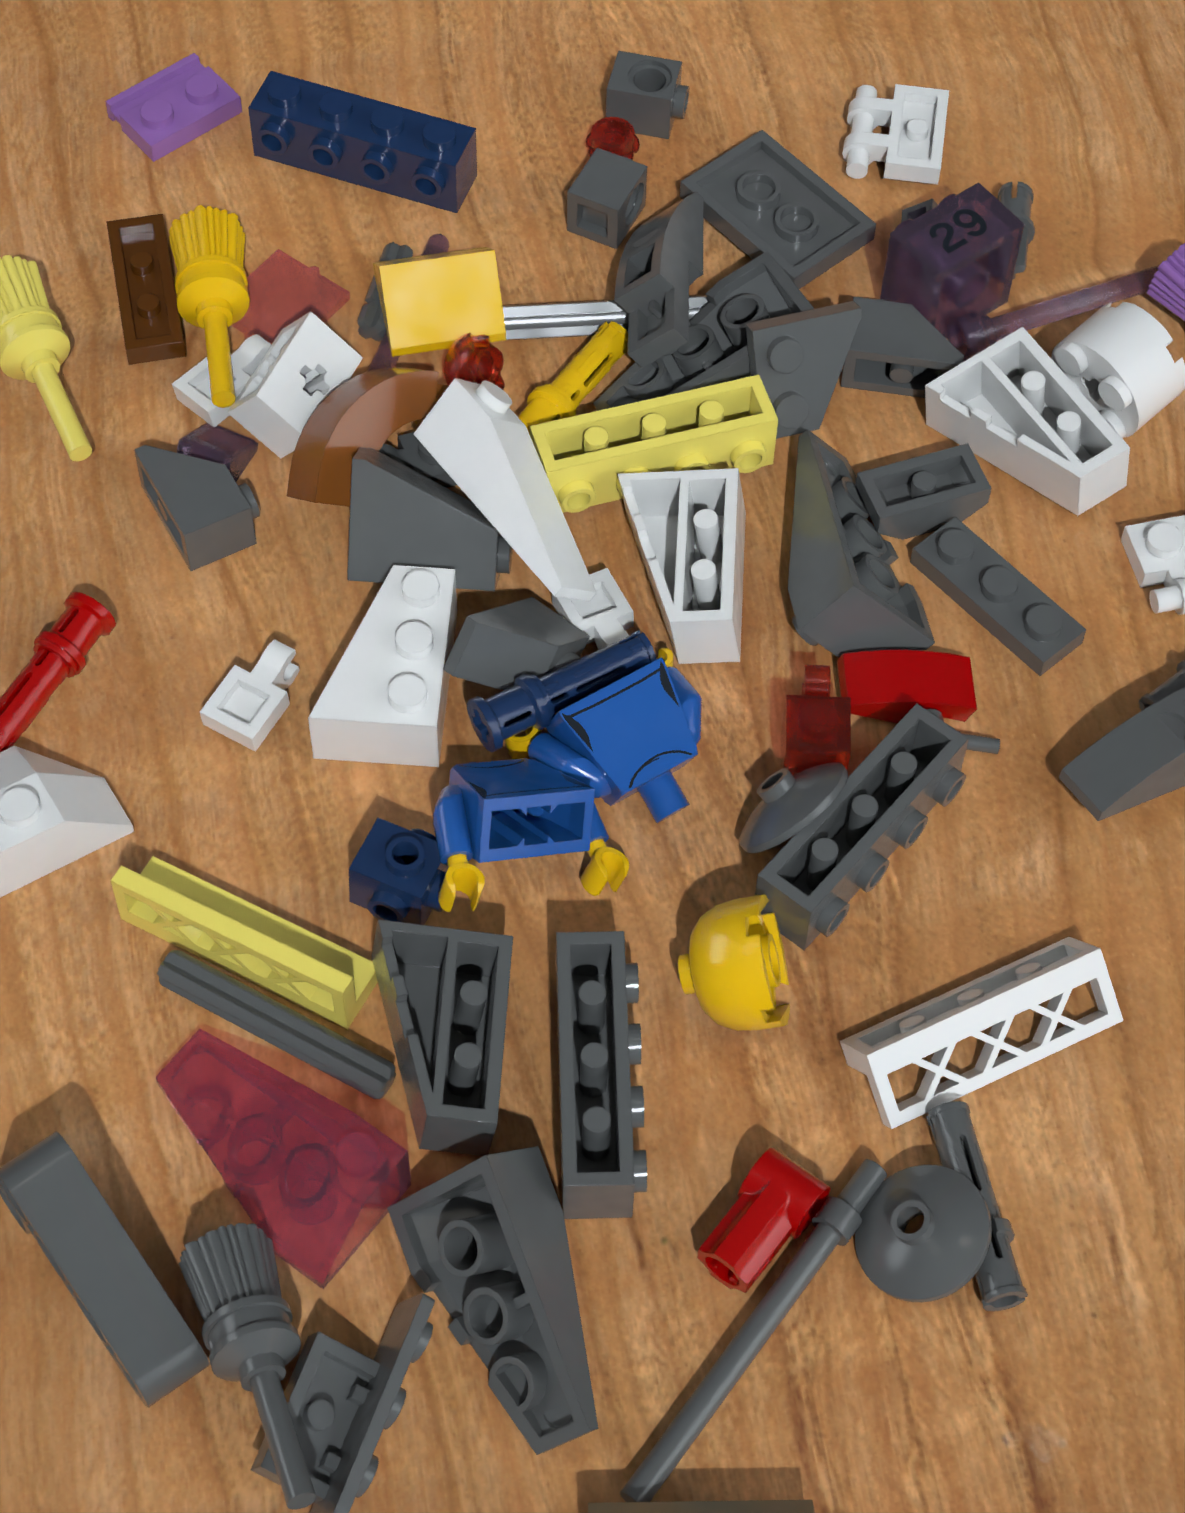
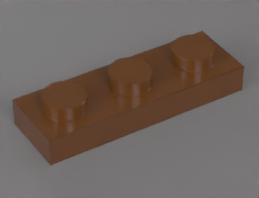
M163 214L106 221L128 364L186 357Z

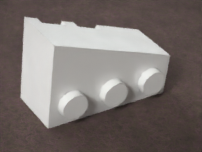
M1024 327L1019 328L925 385L926 425L959 445L968 443L974 454L1075 515L1079 516L1127 486L1130 447Z
M739 469L617 474L627 518L678 663L740 662L746 511Z
M392 566L308 717L313 759L439 767L450 674L444 671L443 668L454 645L457 619L455 569Z

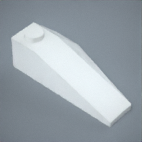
M455 378L414 432V436L555 597L590 602L597 593L526 425L509 408L512 404L511 398L500 387L489 381L484 380L481 384Z

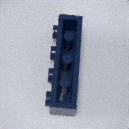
M274 71L269 72L248 107L254 156L454 213H458L477 177L476 128Z

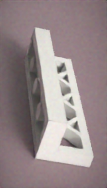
M1067 937L840 1041L847 1065L867 1076L883 1125L893 1129L928 1113L938 1105L960 1098L1122 1022L1123 1018L1101 948ZM1090 981L1098 1011L1076 1021L1062 1016L1061 1014L1072 989ZM1050 1000L1046 1008L1039 1005ZM1028 1009L1043 1015L1031 1042L1018 1048L1004 1042L1015 1015ZM1058 1022L1066 1025L1055 1030ZM992 1026L989 1035L980 1032ZM969 1036L985 1042L973 1069L960 1075L945 1069L957 1042ZM1000 1049L1008 1052L997 1057ZM934 1053L931 1062L922 1059ZM911 1063L927 1069L917 1094L897 1104L887 1074ZM942 1076L950 1079L939 1084Z

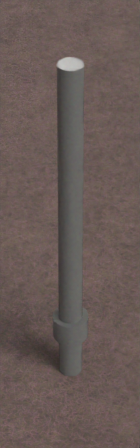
M865 1159L838 1197H828L812 1219V1224L815 1227L621 1490L620 1495L626 1502H650L835 1247L837 1245L845 1246L862 1224V1218L859 1214L887 1177L886 1171L879 1164Z

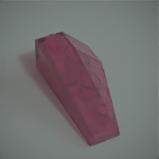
M199 1029L155 1077L158 1086L197 1144L202 1146L221 1174L222 1180L234 1198L238 1199L252 1222L258 1226V1229H263L267 1238L272 1239L274 1253L323 1290L389 1212L387 1208L395 1204L411 1186L409 1155L405 1148L349 1109L202 1029Z

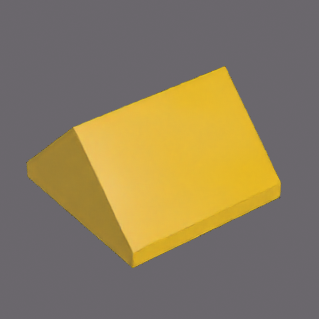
M480 247L373 262V271L392 357L506 340L495 250Z

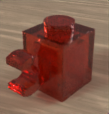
M805 665L801 695H786L781 730L780 770L787 768L792 775L810 767L830 762H840L848 770L851 754V697L830 696V666Z

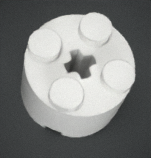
M1112 302L1101 307L1059 342L1052 351L1051 359L1123 439L1133 435L1184 391L1185 363L1183 357L1174 363L1166 348L1173 339L1162 324L1151 314L1132 303L1122 302L1115 308L1111 307Z

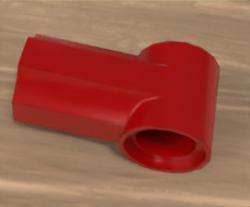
M770 1147L749 1171L739 1189L738 1200L698 1249L697 1258L716 1280L729 1289L734 1288L746 1293L790 1236L794 1239L798 1238L812 1223L813 1217L829 1195L830 1186L775 1147Z

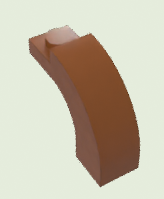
M403 367L371 370L344 382L319 404L302 430L292 457L287 497L314 503L350 507L352 458L359 448H373L379 452L385 441L397 429L412 421L425 419L449 385L438 384V371Z

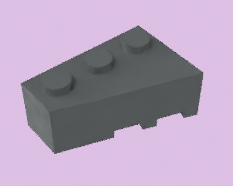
M378 919L372 960L418 1147L424 1150L476 1156L488 1155L498 1122L513 936Z

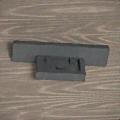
M420 1293L398 1303L393 1311L374 1360L319 1331L308 1336L286 1386L284 1395L316 1494V1500L310 1513H349L355 1497H361L370 1486L378 1468L379 1459L373 1453L383 1429H388L395 1422L405 1402L406 1390L401 1387L410 1362L414 1363L420 1358L430 1341L433 1324L428 1322V1318L435 1299ZM265 1436L251 1471L280 1485Z

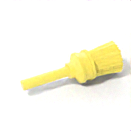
M4 255L2 259L0 257V367L7 376L13 379L28 380L31 383H36L72 461L85 460L92 454V448L58 377L60 365L69 355L70 341L62 329L57 314L49 308L37 263L35 261L27 262L26 259H21L19 256L12 258L11 255Z

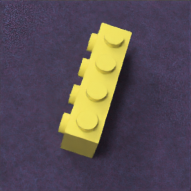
M754 375L530 426V437L562 512L575 513L583 511L590 506L623 499L617 475L620 473L738 468L740 473H749L763 466L772 465L778 417L760 375Z

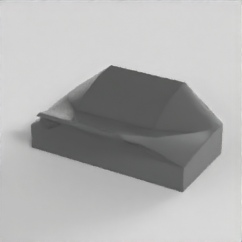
M968 443L859 472L856 479V486L877 533L901 540L937 531L954 517L958 518L961 522L989 502L992 489Z

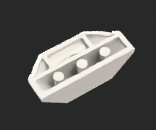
M12 746L0 752V898L134 832L131 821L105 778L17 746Z

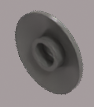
M830 762L810 767L795 775H792L787 768H783L769 776L757 789V794L762 800L749 816L740 834L739 844L747 853L763 852L781 844L809 825L829 807L844 788L848 779L846 768L840 762Z
M919 1165L898 1171L882 1182L859 1214L862 1218V1224L855 1232V1248L858 1261L872 1283L881 1291L896 1299L922 1303L939 1300L955 1293L975 1276L982 1266L990 1247L992 1221L984 1197L977 1187L964 1175L943 1166ZM924 1215V1223L917 1232L912 1234L905 1233L906 1226L913 1218Z

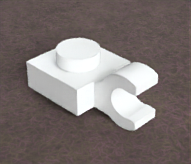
M258 334L247 338L231 355L235 400L271 346L269 342ZM207 357L172 383L177 400L215 428L230 416L228 411L231 406L221 408L212 403Z
M608 568L589 574L597 592L590 602L555 597L552 594V604L557 613L588 634L590 638L587 644L595 641L598 650L628 637L629 634L625 630L634 627V611Z
M274 639L264 650L260 660L251 672L234 665L199 713L203 725L256 752L290 705L288 693L285 690L293 683L300 671L299 666L291 663L296 655V650Z

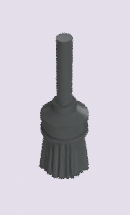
M238 1223L235 1226L232 1224L227 1225V1227L219 1226L217 1230L209 1231L205 1236L199 1237L198 1241H191L185 1244L186 1250L181 1252L182 1256L180 1257L181 1262L179 1266L205 1322L202 1327V1337L206 1348L211 1351L209 1360L213 1373L220 1379L240 1382L244 1390L253 1393L286 1505L292 1510L302 1509L311 1505L316 1500V1494L281 1385V1381L286 1375L285 1365L292 1361L299 1352L301 1340L297 1329L291 1324L293 1316L290 1306L281 1295L273 1241L267 1238L264 1230L258 1229L256 1224Z

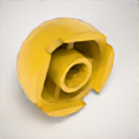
M766 895L734 899L714 906L699 918L690 935L689 954L679 955L678 971L683 992L686 995L696 993L699 1004L707 1016L718 1025L736 1031L762 1030L786 1026L790 1016V1004L776 1005L775 987H779L780 983L789 985L784 947L775 913L761 915V911L769 902Z

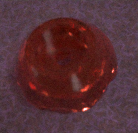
M471 332L464 334L451 345L445 356L443 367L447 385H450L455 378L481 384L485 380L504 390L505 383L501 376L504 364L503 354L491 344L488 335L474 336L471 335Z

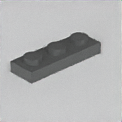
M954 517L912 549L910 563L1039 676L1083 643L1086 629L958 518Z

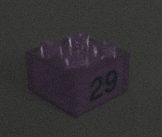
M979 182L959 194H951L945 197L935 208L914 220L907 219L890 233L880 299L912 304L945 338L950 337L1008 302L1025 224Z

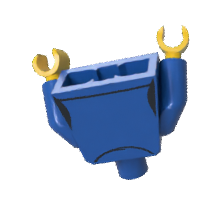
M661 648L658 650L657 660L559 711L552 718L551 724L546 727L549 734L542 733L541 730L533 726L525 730L526 736H512L505 739L508 754L512 759H534L595 788L594 798H602L610 806L639 792L655 822L659 823L690 805L672 773L684 767L698 755L697 744L701 739L702 698L681 672L673 667L672 651L669 648Z
M522 758L489 762H469L453 766L450 770L449 785L441 790L433 813V825L440 862L448 865V870L438 895V902L441 908L446 912H451L456 891H461L469 897L471 910L475 911L485 884V877L481 870L468 863L472 858L478 863L587 851L591 860L581 875L583 888L590 895L599 896L608 882L612 891L617 892L627 876L629 861L619 850L606 847L605 842L609 839V835L594 803L595 788L534 759Z

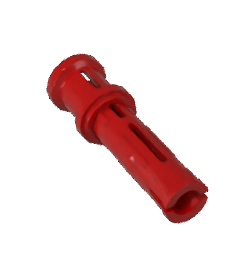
M80 592L70 593L64 602L66 610L50 631L40 632L35 638V645L33 647L35 654L0 698V752L12 747L66 677H74L82 672L86 666L84 657L101 635H110L115 628L116 622L112 614L94 598Z

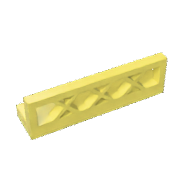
M152 856L141 874L121 865L111 879V885L122 920L347 1030L378 983L373 961Z

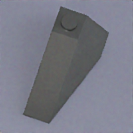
M766 251L719 280L706 293L709 303L689 321V342L682 345L673 354L663 356L644 368L635 362L593 404L597 411L750 377L745 324L812 310L814 307L770 252Z
M807 429L799 436L788 578V592L795 614L792 618L794 628L808 644L812 646L820 644L839 658L845 653L861 651L927 650L935 641L923 603L913 585L906 583L901 587L890 565L899 557L891 542L883 540L875 527L867 520L870 515L856 486L857 477L846 457Z
M539 1147L485 1155L389 1206L387 1209L411 1275L424 1293L434 1291L453 1319L448 1328L461 1346L470 1344L489 1370L488 1386L536 1455L545 1453L599 1429L564 1213Z

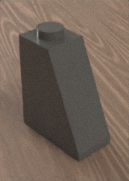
M359 448L352 458L347 580L384 583L393 565L455 569L457 589L495 591L500 573L510 574L513 548L472 501L373 448Z

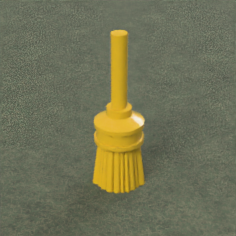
M198 205L194 211L191 210L188 211V214H181L180 220L174 219L169 229L170 246L178 271L175 277L177 309L186 322L205 331L212 403L217 407L225 408L235 402L228 327L244 317L250 304L247 290V275L243 269L245 233L243 232V227L240 226L237 214H227V210L220 211L217 207L213 209L211 206L205 208L202 205Z

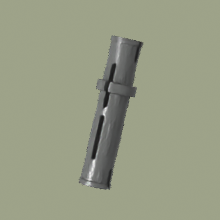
M952 1101L938 1105L928 1112L926 1121L931 1128L943 1167L950 1168L964 1175L977 1187L984 1197L991 1215L992 1236L990 1247L982 1266L975 1274L982 1296V1306L987 1311L1010 1309L1023 1303L1025 1297L1028 1296L1026 1288L1022 1284L1010 1246L1015 1236L1011 1222L1001 1217L988 1175V1169L971 1121L969 1105L961 1101Z

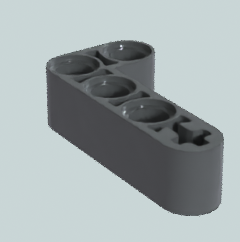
M57 1131L0 1167V1195L26 1234L31 1233L123 1375L146 1407L149 1408L210 1366L209 1360L196 1337L70 1146Z

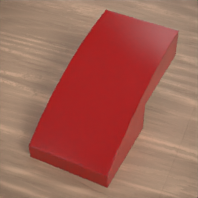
M874 650L845 653L837 660L843 713L899 723L917 703L924 709L940 711L943 718L965 722L977 710L970 657L920 650Z

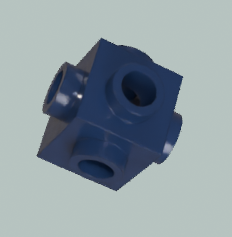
M377 818L349 867V902L368 909L379 920L419 925L425 924L432 910L442 912L443 909L438 902V895L448 870V865L440 862L436 837L421 829L408 830Z

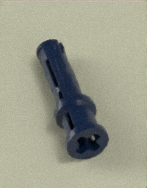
M639 630L635 631L618 642L583 656L540 678L533 674H524L515 679L513 687L485 700L480 696L469 699L467 711L471 724L483 746L493 753L503 747V740L533 726L538 730L548 727L556 712L657 660L656 654L647 636L643 632L640 633Z

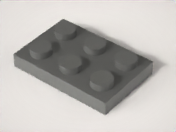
M763 130L699 169L680 183L681 199L697 191L704 198L703 218L751 259H755L769 251L798 289H801L874 240L876 223Z

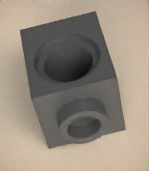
M618 51L607 86L606 128L669 139L675 118L684 119L688 105L690 88L689 86L681 85L682 61Z
M596 148L567 192V231L618 249L646 205L647 166L627 157Z

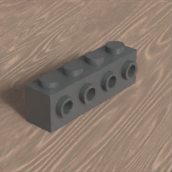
M916 703L848 777L844 788L829 807L809 825L795 834L758 874L755 896L766 895L769 899V902L761 911V915L775 913L780 934L804 951L820 933L826 937L830 936L843 922L850 908L848 902L861 888L867 893L881 880L889 866L887 858L900 845L904 849H908L918 839L928 822L926 815L937 803L943 807L947 806L958 794L966 779V775L961 772L969 738Z
M624 931L556 932L561 1180L564 1219L632 1218L634 1193L647 1192L646 1150H633V1128H644L643 1086H631L630 1065H641L640 1023L628 1024L627 1003H638L639 1001L638 963H626Z

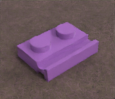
M195 53L105 101L108 117L112 121L117 120L121 124L122 131L153 162L242 113L240 96L209 66L205 68L200 63L199 56Z

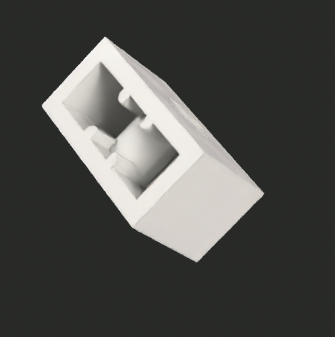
M310 311L280 331L231 406L228 414L281 459L295 451L302 430L312 413L332 391L344 382L352 379L351 376L363 357Z

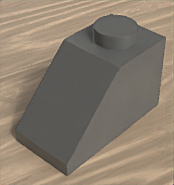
M853 297V301L862 309V318L843 366L841 387L925 398L926 384L963 363L964 355L912 304L883 299Z
M148 445L134 449L141 486L190 571L256 544L253 519L260 516L258 504L250 487L246 483L238 486L225 464Z
M530 597L468 615L443 670L457 678L506 690L513 687L515 679L521 675L533 674L540 678L580 659L590 636L535 598Z

